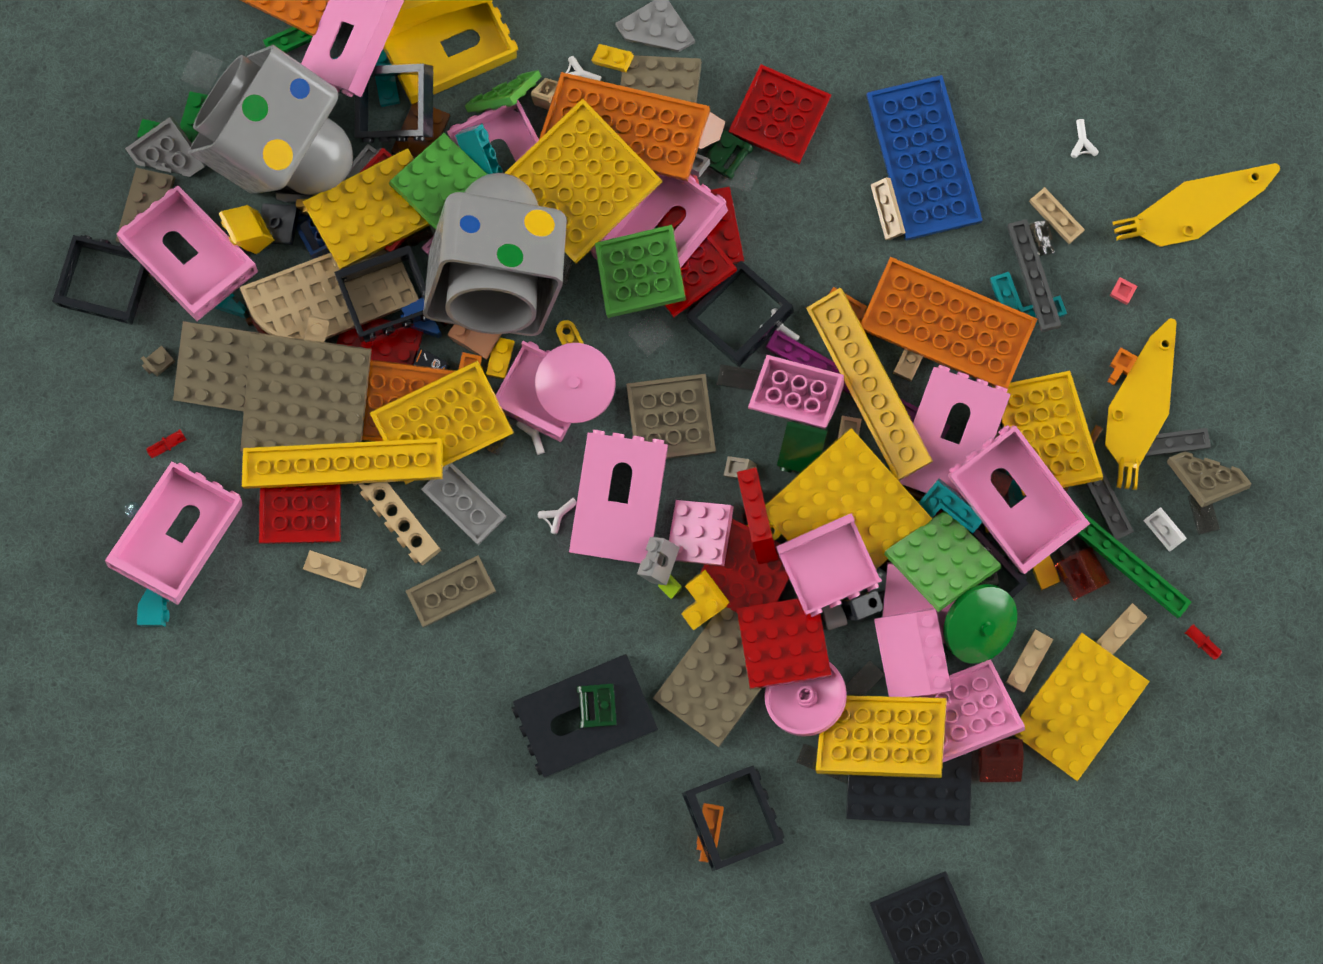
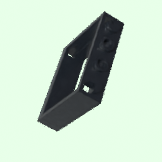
M427 64L375 66L370 77L418 75V130L368 131L367 83L362 96L355 95V138L362 139V142L374 143V139H379V142H391V139H396L398 142H408V138H414V141H425V138H432L433 66Z
M73 235L52 302L59 307L132 325L149 271L141 264L126 312L69 298L67 293L82 247L138 261L120 243L116 246L104 239L96 241L92 240V237L88 235Z
M410 245L334 272L360 342H371L382 334L384 336L391 335L396 329L402 327L407 329L412 327L415 322L430 320L424 316L422 310L363 332L345 286V282L408 260L422 298L425 300L426 285Z
M742 261L734 264L737 268L735 273L702 296L701 301L696 306L693 305L686 315L688 323L737 367H740L794 313L793 305ZM743 272L781 307L735 352L701 322L698 317Z
M978 527L971 534L1018 584L1009 593L1014 598L1028 585L1027 577L1012 567L1013 562L1007 556L1003 557L998 552V546L993 541L989 542L984 537V531Z
M754 765L682 793L712 872L784 843V833L781 827L777 826L775 821L777 819L776 813L769 806L767 801L769 800L768 793L765 788H762L760 783L761 775L758 769L754 768ZM748 775L773 841L721 861L696 794Z

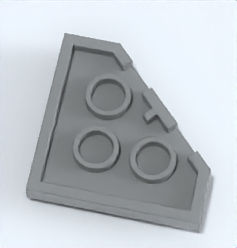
M654 0L615 23L625 41L637 42L655 48H665L678 53L695 43V39L669 0Z
M173 116L125 148L137 165L149 166L170 173L175 172L190 177L206 166L188 153L192 143Z

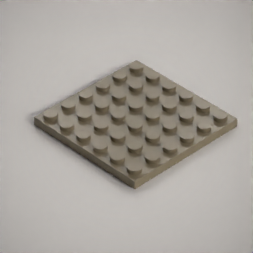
M252 332L250 335L240 451H243V448L362 442L371 349Z

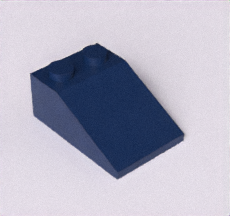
M306 214L299 215L296 229L311 258L315 259L330 253L311 217Z

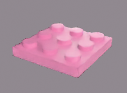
M676 500L669 541L680 548L675 561L724 566L734 507L725 504Z

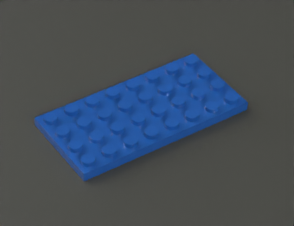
M940 75L868 92L866 96L888 178H891L905 229V240L982 223V216L943 76Z

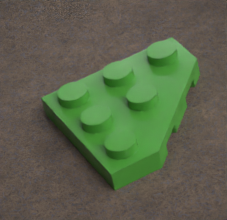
M539 70L522 73L517 76V79L510 81L508 84L504 82L492 88V91L484 95L481 93L475 96L465 105L468 113L474 111L480 113L489 108L496 110L505 105L506 107H511L517 103L520 97L526 95V91L534 87L542 76Z

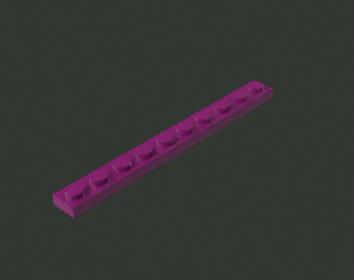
M775 330L766 346L767 350L785 360L840 374L835 362ZM844 382V387L842 391L851 395L847 385ZM900 398L910 419L914 422L918 408ZM945 423L940 438L944 439L950 425Z

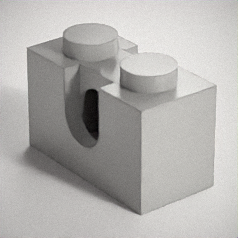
M650 537L646 547L648 553L646 558L641 561L637 575L651 583L667 585L680 548L665 538ZM664 557H665V558H666L665 565H664V566H661V565H662V562H663V559H664Z

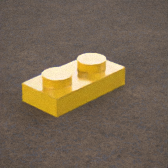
M599 44L591 61L599 66L627 72L634 55L630 51Z
M499 338L491 351L486 372L487 376L505 379L514 348V340Z

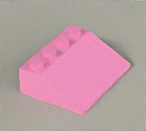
M767 355L748 409L826 429L839 402L844 387V375Z
M935 608L874 619L889 697H913L952 691Z

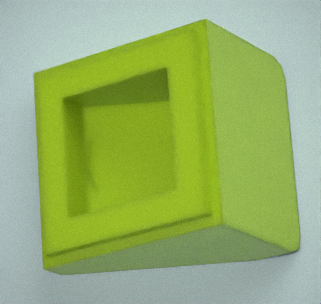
M671 575L667 585L658 584V587L670 599L682 590V586Z

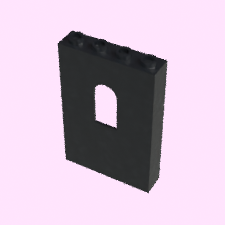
M627 654L513 701L514 707H511L515 718H520L522 725L519 728L523 737H528L530 742L527 745L531 757L535 755L538 762L534 764L538 775L543 774L544 778L658 731ZM614 684L617 725L580 728L564 736H557L552 732L550 725L556 716L580 707L579 693H577L578 686ZM588 692V707L591 720H595L593 692Z

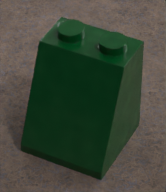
M788 419L777 462L780 470L789 473L795 470L801 473L821 455L828 427L823 429Z

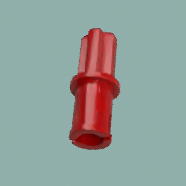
M181 429L166 438L162 437V440L146 449L147 453L151 458H154L167 450L171 451L172 447L186 441V438Z
M1194 624L1185 632L1198 645L1197 648H1202L1213 660H1216L1222 654V650L1209 639L1210 636L1204 635Z

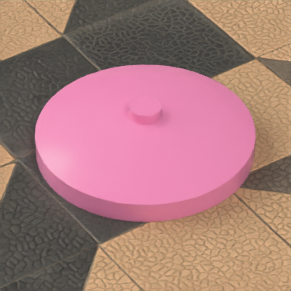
M582 343L564 344L549 352L541 361L535 379L536 393L541 405L550 415L568 423L587 422L602 414L611 403L616 386L614 370L609 360L599 350Z
M829 662L830 677L766 687L765 705L770 717L778 727L796 736H812L826 731L835 724L844 710L847 691L841 674L833 664Z

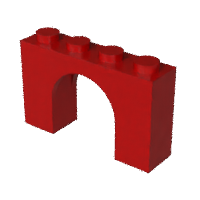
M757 468L737 472V477L758 564L778 560Z

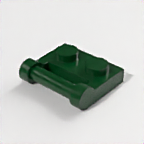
M724 130L720 140L715 142L706 155V158L710 160L708 167L728 180H732L737 168L754 148ZM736 148H740L741 151L728 169H725V164Z
M614 684L577 687L581 710L580 728L617 725ZM588 692H593L595 720L589 721Z

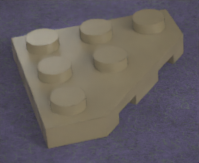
M1186 451L1169 457L1167 461L1168 465L1201 507L1247 490L1252 484L1239 468L1232 466L1230 469L1221 466L1220 462L1208 458L1202 460L1193 457L1192 453Z

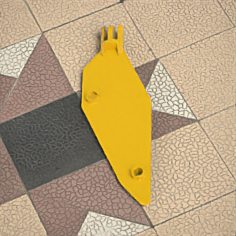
M1274 163L1183 182L1138 216L1113 221V226L1130 223V225L1114 229L1115 234L1132 231V233L1117 236L1116 240L1140 236L1159 247L1196 240L1264 191L1280 171V166ZM1252 175L1256 176V180L1252 179Z
M1168 319L1150 336L1108 407L1105 446L1119 464L1117 488L1122 486L1124 471V489L1130 488L1133 472L1132 490H1137L1139 466L1169 415L1177 324L1175 319ZM1161 343H1166L1168 347H1163Z

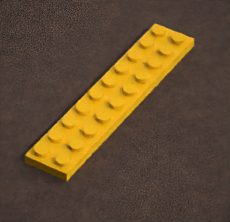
M839 288L808 306L806 309L840 374L844 375V382L892 474L900 481L932 463L931 456L843 290Z
M441 438L243 448L242 487L244 489L442 479L443 440Z

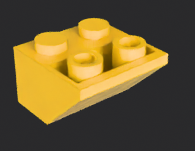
M245 205L219 213L222 220L221 224L228 231L229 239L233 245L258 254L274 241L258 210Z

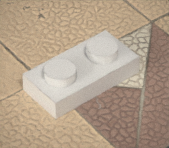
M1161 507L1143 520L1169 552L1187 539Z

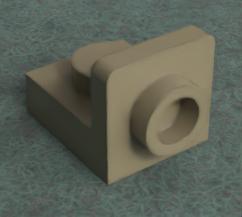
M160 346L147 358L141 357V360L144 362L142 367L149 375L153 373L158 376L175 362L163 346Z
M728 456L723 476L738 479L737 472L757 468V464L750 459Z

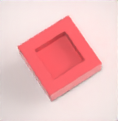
M1120 277L1109 296L1127 305L1138 286Z

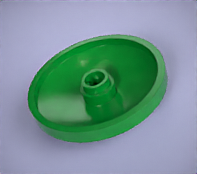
M991 584L977 585L964 592L954 601L945 618L943 635L948 650L961 661L972 664L982 663L997 656L1010 642L1016 628L1017 608L1013 598L1000 587Z

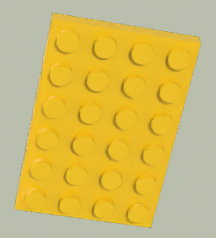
M408 148L342 181L336 187L303 201L304 207L340 270L352 266L383 250L386 246H390L394 242L406 238L430 225L389 185L390 180L414 160Z
M478 360L370 412L383 441L441 438L443 440V467L514 433Z
M1065 371L1011 382L1007 393L1011 395L1001 419L1002 427L1007 425L1009 427L1016 426L1063 488L1102 480L1103 474L1071 372Z
M1081 633L1020 716L1025 730L1014 735L1078 781L1150 681Z
M847 696L844 710L839 719L829 729L819 733L816 773L942 778L946 698Z

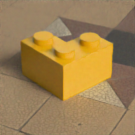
M706 570L685 585L696 601L688 606L681 615L690 627L695 630L728 605L729 601Z

